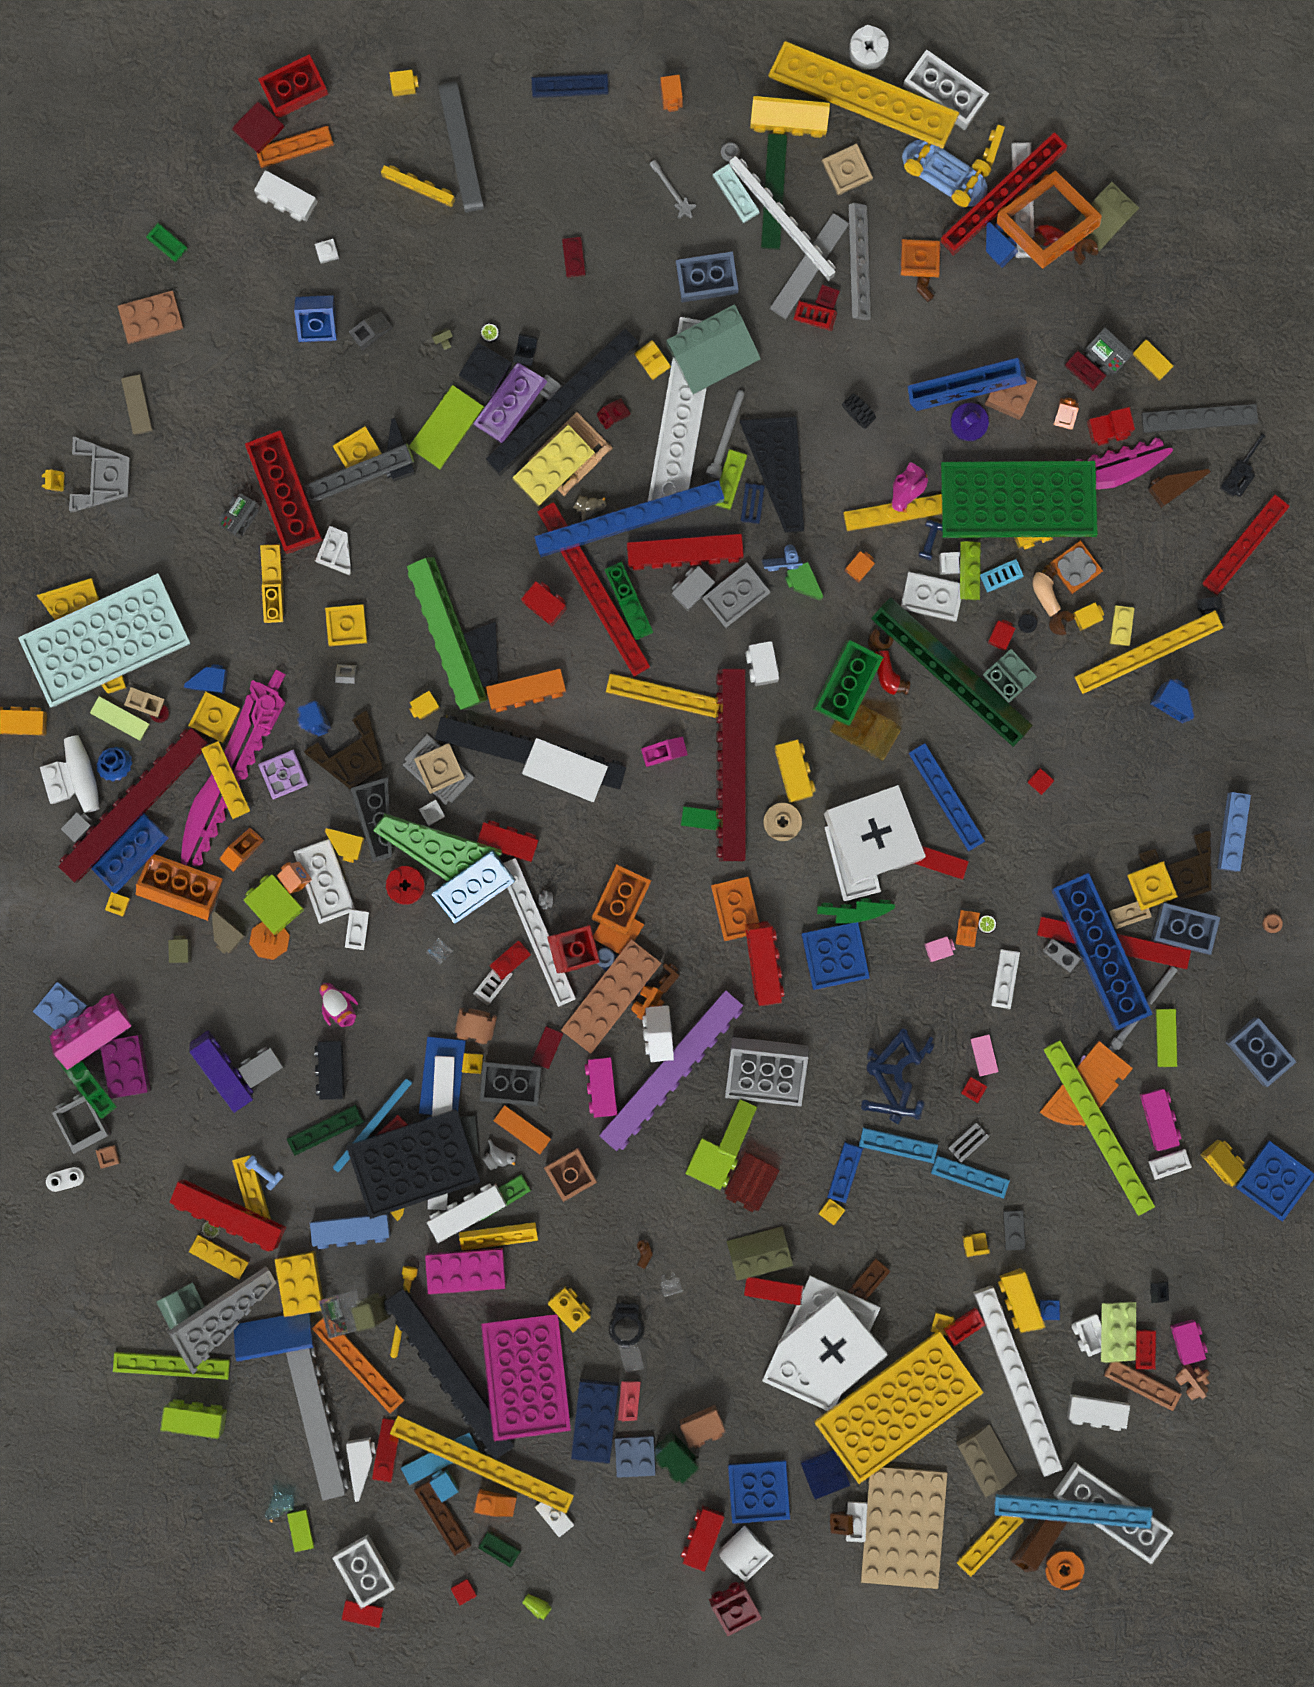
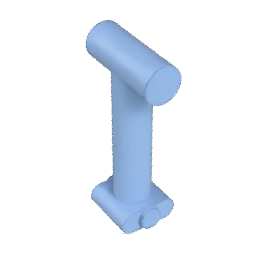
M253 1155L245 1163L247 1169H254L269 1181L265 1186L270 1191L284 1177L279 1171L275 1175L271 1174L257 1163V1158Z

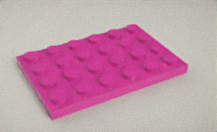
M552 1314L482 1323L481 1330L493 1440L498 1441L571 1431L558 1315Z

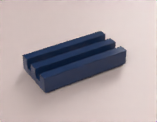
M745 484L740 522L760 524L764 485ZM752 489V497L748 519L745 518L748 490ZM757 489L760 490L757 517L756 519H753L754 503Z

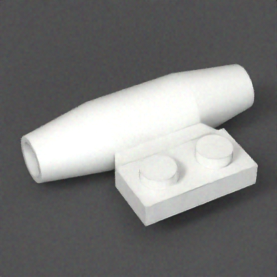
M78 735L65 738L66 763L54 762L40 767L50 804L70 799L76 794L84 813L99 810L97 784L89 756Z

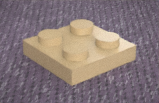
M857 144L822 159V163L837 195H841L873 180Z
M449 743L414 759L430 794L465 779Z

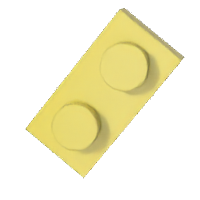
M1114 606L1110 644L1130 646L1134 608Z

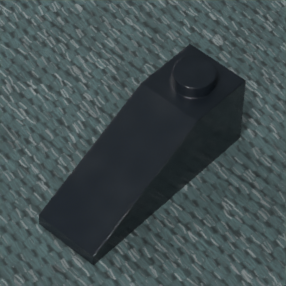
M395 418L391 419L387 452L405 445ZM412 464L387 473V477H392L394 482L415 475Z

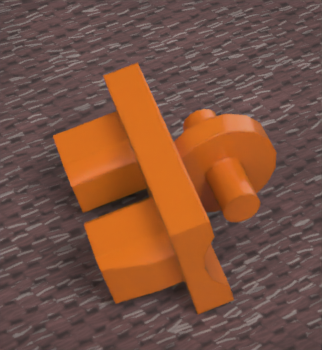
M960 910L955 944L975 947L980 913Z
M644 986L640 995L647 998L644 1005L636 1001L631 1010L637 1015V1018L643 1020V1016L646 1015V1007H657L664 1004V1001L660 999L664 992L655 987Z

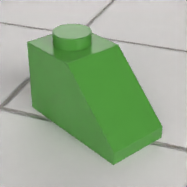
M808 562L798 566L797 569H791L786 572L785 580L789 588L792 587L794 591L817 600L823 599V594Z

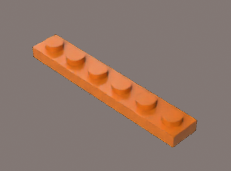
M324 1316L312 1330L389 1413H392L405 1399L343 1332H340L339 1328L336 1330L337 1335L332 1334L333 1336L331 1337V1333H334L332 1324L335 1326V1323L330 1321V1318L328 1321H325L328 1316Z

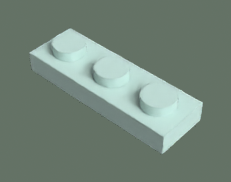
M729 164L713 174L715 181L743 224L760 213Z

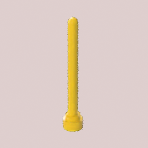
M403 1266V1286L410 1293L411 1283L414 1277H417L418 1268ZM397 1325L395 1326L390 1353L392 1358L398 1356L402 1331L399 1330Z

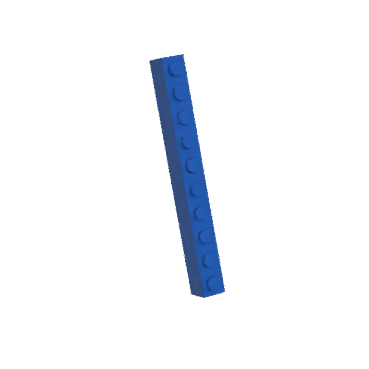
M718 480L534 537L540 557H544L724 502V496Z

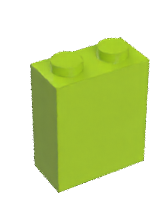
M272 874L263 877L259 881L260 885L256 889L254 887L245 894L246 898L243 900L274 935H277L305 909L289 894L276 876Z

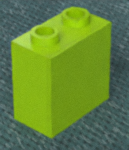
M701 1138L685 1174L721 1190L722 1187L727 1186L730 1179L727 1175L730 1169H735L738 1159L717 1151L719 1145Z

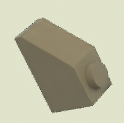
M214 911L212 913L214 942L218 944L216 948L224 954L226 952L232 953L246 935L219 912Z

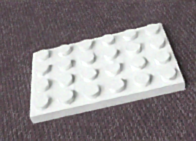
M810 1275L803 1289L802 1303L795 1306L782 1337L796 1325L808 1319L821 1304L836 1292L851 1308L856 1318L869 1331L873 1326L880 1307ZM777 1346L762 1381L826 1411L833 1408L841 1394L828 1405L781 1348Z

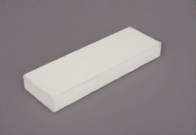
M1000 949L991 1006L1011 1009L1020 952Z

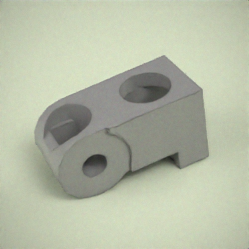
M1053 939L1043 949L1046 955L1069 973H1071L1081 959Z

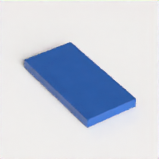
M143 813L91 869L116 894L166 842L168 837Z
M427 1037L419 1113L432 1115L435 1056L455 1057L452 1110L457 1109L458 1112L465 1040Z
M310 1313L240 1323L234 1329L236 1360L242 1361L313 1348Z

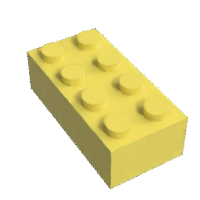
M567 425L513 477V480L539 507L585 464L595 452Z

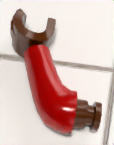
M1040 225L1034 229V234L1031 238L1039 246H1047L1060 239L1066 232L1051 225ZM1083 239L1068 250L1070 252L1074 251V258L1079 265H1082L1086 259L1081 251L1091 255H1098L1099 253L1096 242L1091 239Z
M873 630L868 638V645L872 651L884 657L877 670L878 680L882 689L892 695H895L896 692H903V694L907 695L911 683L910 681L904 682L903 679H900V675L893 671L890 654L887 651L894 639L888 636L886 637L885 644H883L879 640V630Z

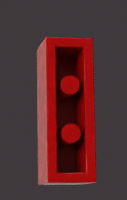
M491 820L488 823H483L478 843L500 849L502 853L529 862L533 861L539 840L535 839L536 835L525 832V835L517 833L518 829L509 826L503 829L499 827L500 823Z
M702 1506L701 1510H697L694 1517L696 1525L694 1529L690 1528L687 1537L690 1540L687 1547L684 1546L680 1557L683 1558V1564L705 1572L725 1518L724 1513Z

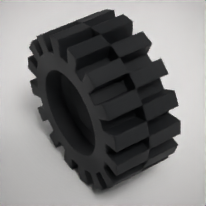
M852 393L842 403V407L848 415L864 429L876 419L872 409L856 394Z

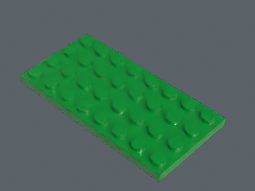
M1095 461L941 462L942 538L1097 537Z

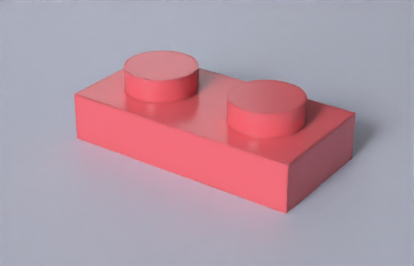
M621 1381L618 1420H637L641 1382Z

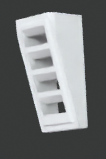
M491 970L473 995L486 1005H489L513 973H510L501 980ZM491 977L495 978V979H496L497 981H499L501 984H500V985L496 984V983H495L493 980H491L490 978H491ZM488 983L489 985H491V986H492L493 988H495L496 990H495V991H492V990H491L489 987H487L485 984ZM481 989L491 995L490 998L481 992Z

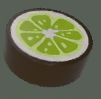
M983 915L979 918L978 929L980 932L990 934L995 931L997 922L993 916Z

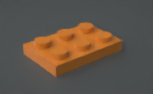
M749 877L711 885L724 941L745 937V924L759 922Z

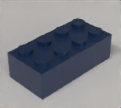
M580 1379L572 1460L610 1464L618 1383Z

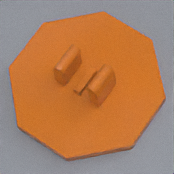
M261 922L252 928L249 944L258 957L274 960L287 951L290 935L285 928L277 935H274Z

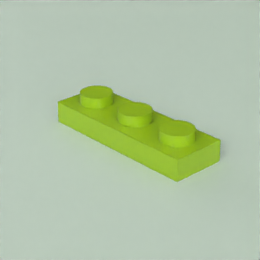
M961 542L960 599L980 600L979 542Z

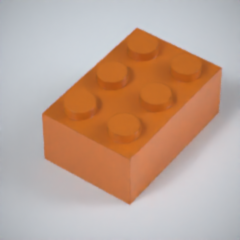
M616 865L594 911L592 920L627 935L651 880Z

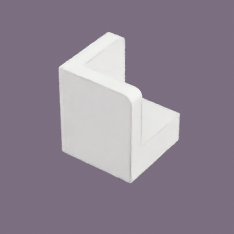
M960 552L941 553L939 555L940 575L960 573Z

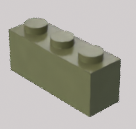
M370 1294L361 1301L356 1302L357 1305L351 1308L357 1331L375 1327L391 1317L384 1308L386 1305L384 1303L386 1299L385 1294Z

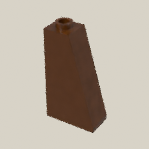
M1040 1519L1010 1561L1024 1572L1037 1571L1068 1521Z

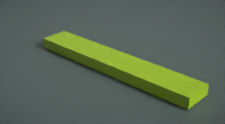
M114 1352L113 1372L229 1379L230 1359L208 1358L206 1361H202L196 1367L198 1370L192 1374L182 1356Z

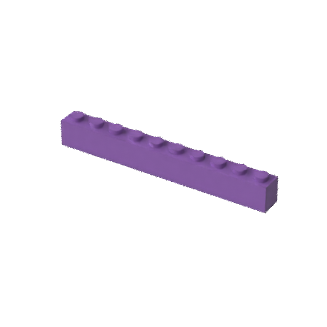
M725 990L673 1050L674 1060L661 1063L599 1136L616 1151L619 1148L623 1150L630 1142L628 1140L631 1134L636 1135L642 1128L640 1124L643 1120L646 1119L648 1121L655 1113L653 1109L656 1105L661 1106L666 1101L667 1097L665 1095L669 1090L673 1092L679 1086L678 1080L682 1075L686 1077L693 1069L690 1066L695 1061L699 1063L705 1056L703 1051L707 1047L712 1048L718 1041L716 1036L720 1032L724 1034L731 1026L729 1021L733 1017L737 1019L743 1012L741 1009L743 1005Z

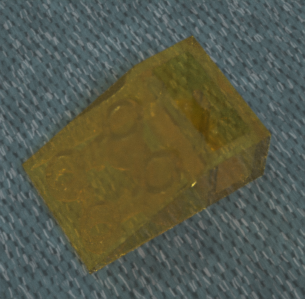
M860 704L850 726L835 721L830 732L871 756L884 761L902 728L894 721Z

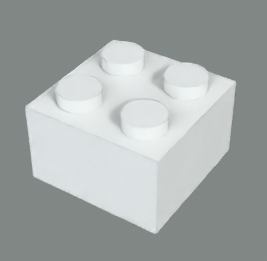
M772 641L749 645L745 655L747 664L751 663L752 667L749 671L750 681L755 682V686L778 682L779 675Z
M669 1005L646 1007V1015L643 1016V1027H647V1029H643L644 1040L649 1042L645 1043L646 1055L650 1054L651 1062L674 1060Z

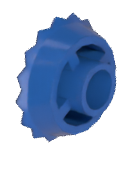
M118 747L108 748L103 751L98 757L96 764L100 777L112 782L126 777L127 773L131 771L130 767L133 764L129 751Z

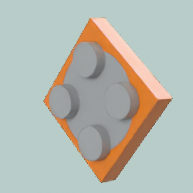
M1081 540L1049 563L1050 566L1056 569L1058 577L1071 594L1103 572Z

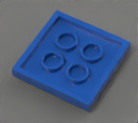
M858 922L801 933L813 990L870 978Z
M1268 1140L1235 1188L1283 1222L1313 1181L1314 1173Z
M786 1460L728 1464L732 1524L790 1520Z

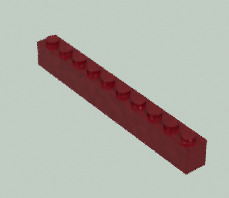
M721 669L716 674V685H719V693H716V704H719V712H716V723H719V731L716 732V742H719V750L716 751V761L719 762V769L716 770V780L719 781V788L716 789V799L719 800L716 818L720 819V825L716 828V837L719 838L716 856L719 857V862L746 861L745 669Z
M185 729L179 736L181 739L176 744L173 742L166 749L167 753L163 758L161 756L153 762L154 767L150 771L146 770L139 777L141 780L138 784L131 785L126 791L127 795L123 799L119 798L113 804L114 809L110 813H104L99 819L101 822L96 827L92 826L86 832L88 836L83 841L81 839L77 841L73 846L74 850L70 854L66 853L59 862L61 864L58 867L74 883H78L141 815L203 753L201 748L210 745L195 729Z

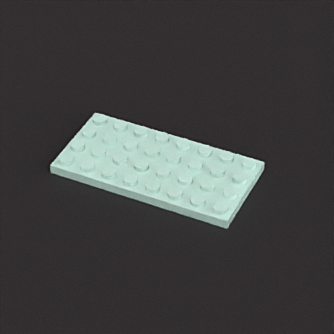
M155 574L18 637L50 708L191 644L159 574Z

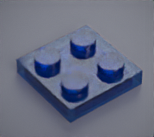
M834 1449L800 1462L815 1500L851 1486L840 1457Z

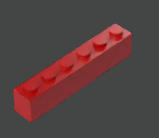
M742 534L627 543L629 568L633 567L634 571L644 570L646 566H652V569H661L663 565H671L672 568L682 567V564L690 563V566H700L701 562H709V565L721 564L720 561L728 560V563L740 562L739 559H743Z
M185 1179L177 1183L169 1202L174 1205L175 1209L179 1211L186 1210L194 1218H203L209 1221L208 1224L211 1226H220L231 1235L237 1234L243 1237V1240L248 1243L259 1244L260 1248L265 1251H273L278 1248L286 1226Z

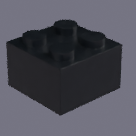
M478 343L459 373V378L492 398L512 368V364L507 359Z

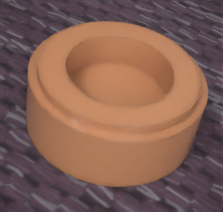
M1269 914L1262 921L1264 930L1269 933H1277L1283 925L1281 917L1276 914Z

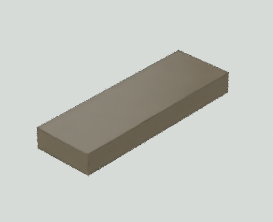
M141 375L121 378L133 435L153 431Z

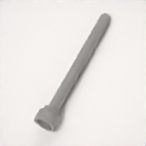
M739 390L736 394L714 462L707 468L706 475L717 479L721 477L722 466L720 465L744 397L743 390Z

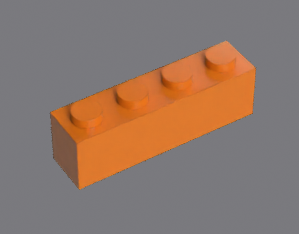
M561 669L486 687L491 710H496V713L506 711L509 706L514 705L515 708L526 706L525 702L533 701L534 704L545 701V697L552 696V699L563 697V693H566Z

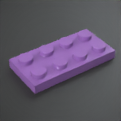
M517 363L473 424L478 429L503 443L547 381L535 372Z

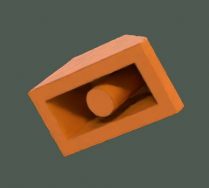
M249 828L227 847L220 860L234 872L253 854L264 840Z
M479 1489L474 1513L497 1517H513L517 1497Z

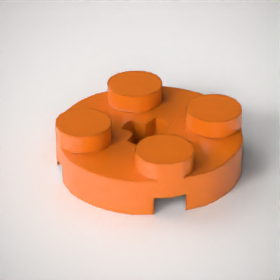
M1059 1550L1046 1560L1045 1574L1048 1581L1054 1587L1061 1590H1071L1080 1584L1084 1576V1565L1079 1556L1074 1552ZM1065 1565L1066 1567H1070V1569L1067 1571V1575H1064L1063 1572H1059V1570L1062 1569L1061 1566Z

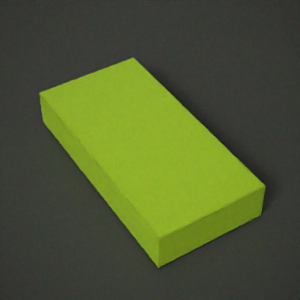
M307 1509L287 1513L294 1551L298 1552L314 1548Z

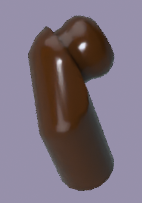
M918 276L916 290L927 302H930L935 296L928 289L930 277Z

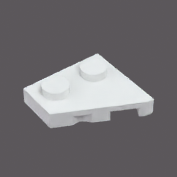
M329 526L315 562L350 576L351 565L348 533Z

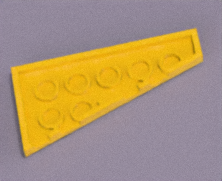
M92 578L37 595L54 620L99 601ZM123 675L102 684V687L108 694L127 688Z

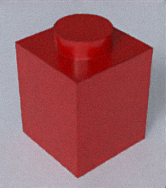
M1003 619L1002 621H997L987 643L1005 651L1016 628L1012 627L1013 624Z

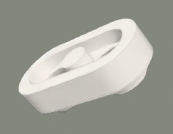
M71 1167L53 1172L48 1175L46 1186L54 1192L76 1187L84 1182L85 1173L79 1167ZM73 1173L77 1175L75 1181L71 1179ZM54 1178L59 1182L57 1186L52 1183Z

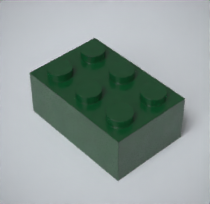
M673 1431L655 1446L656 1463L662 1469L665 1467L668 1469V1475L675 1483L679 1481L683 1485L699 1469L698 1458Z

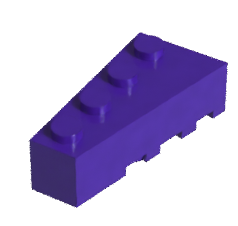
M209 1030L189 1043L190 1054L234 1113L253 1100V1089L242 1080L243 1076L237 1068L233 1067L230 1057L227 1053L223 1052L219 1042L212 1036Z

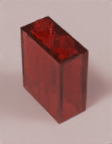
M745 1151L724 1191V1194L727 1195L726 1199L733 1203L737 1201L743 1203V1208L750 1212L754 1210L759 1211L780 1170Z

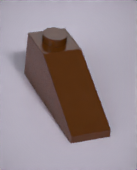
M1209 469L1168 475L1163 479L1159 476L1150 483L1152 487L1148 491L1162 508L1207 476L1211 471Z

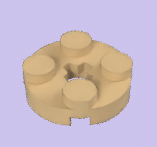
M777 803L766 812L763 820L764 829L773 839L788 841L800 831L802 818L799 811L791 804ZM782 816L785 817V820H788V824H785L784 828L777 824V820H780Z

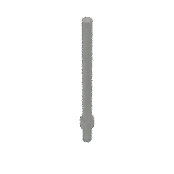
M1170 967L1147 997L1146 1001L1149 1007L1178 971L1175 967ZM1139 1021L1125 1026L1117 1038H1113L1109 1047L1112 1052L1115 1053L1116 1050H1120L1123 1046V1041Z

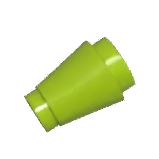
M530 1594L525 1597L522 1603L538 1619L541 1618L542 1620H545L552 1609L549 1602Z

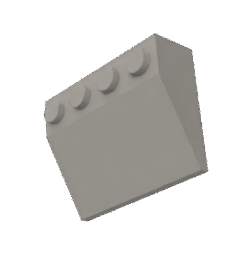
M732 1037L725 1098L802 1106L809 1046Z

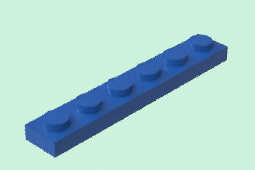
M924 743L908 753L967 851L985 842L926 744Z

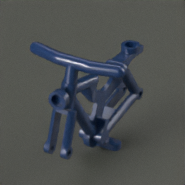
M901 1029L880 1055L875 1054L874 1049L870 1048L867 1054V1060L870 1061L867 1064V1072L875 1076L890 1104L863 1100L861 1103L863 1111L891 1114L889 1119L896 1124L900 1123L903 1116H912L915 1120L921 1119L922 1110L925 1105L923 1100L917 1102L915 1109L906 1108L912 1083H905L903 1081L902 1071L910 1063L915 1065L921 1064L925 1054H930L935 1046L932 1043L933 1038L930 1037L924 1049L918 1052L907 1030ZM903 1042L909 1055L902 1058L897 1065L884 1064ZM882 1073L894 1075L895 1082L899 1090L902 1091L899 1104Z

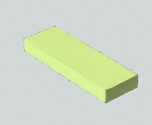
M100 696L90 711L92 715L140 741L150 726L149 723Z

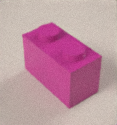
M1191 1319L1170 1325L1180 1362L1183 1365L1206 1359L1205 1353H1207L1205 1342H1201L1199 1336L1202 1334L1199 1323L1196 1324Z

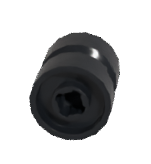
M1221 596L1197 600L1198 611L1201 612L1199 618L1216 611L1221 623L1225 624L1224 613L1220 610L1223 608Z

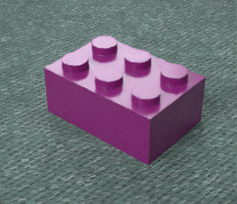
M142 1035L113 1039L101 1046L110 1099L151 1091Z

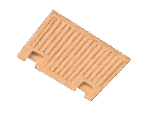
M578 412L528 459L530 461L567 425L592 450L598 444L602 446L564 485L557 489L563 496L613 449Z

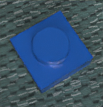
M1039 1300V1312L1042 1320H1060L1059 1300Z

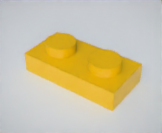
M997 125L996 130H991L989 141L992 142L990 148L986 147L983 159H986L985 162L990 167L993 165L1005 127Z

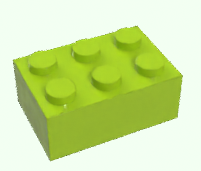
M173 1399V1402L170 1401L164 1407L161 1430L219 1439L224 1433L227 1409H222L223 1406L221 1405L206 1407L201 1402L186 1404L184 1400Z

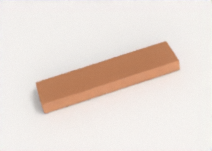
M1110 1362L1104 1373V1376L1171 1411L1174 1410L1182 1395L1121 1362Z

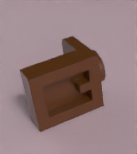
M671 963L663 965L671 974L669 976L665 974L659 981L661 985L659 989L664 993L680 976L677 974L679 970Z
M845 1511L831 1513V1533L853 1535V1515L845 1514Z

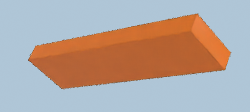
M327 125L268 144L257 154L261 168L333 146L334 144Z

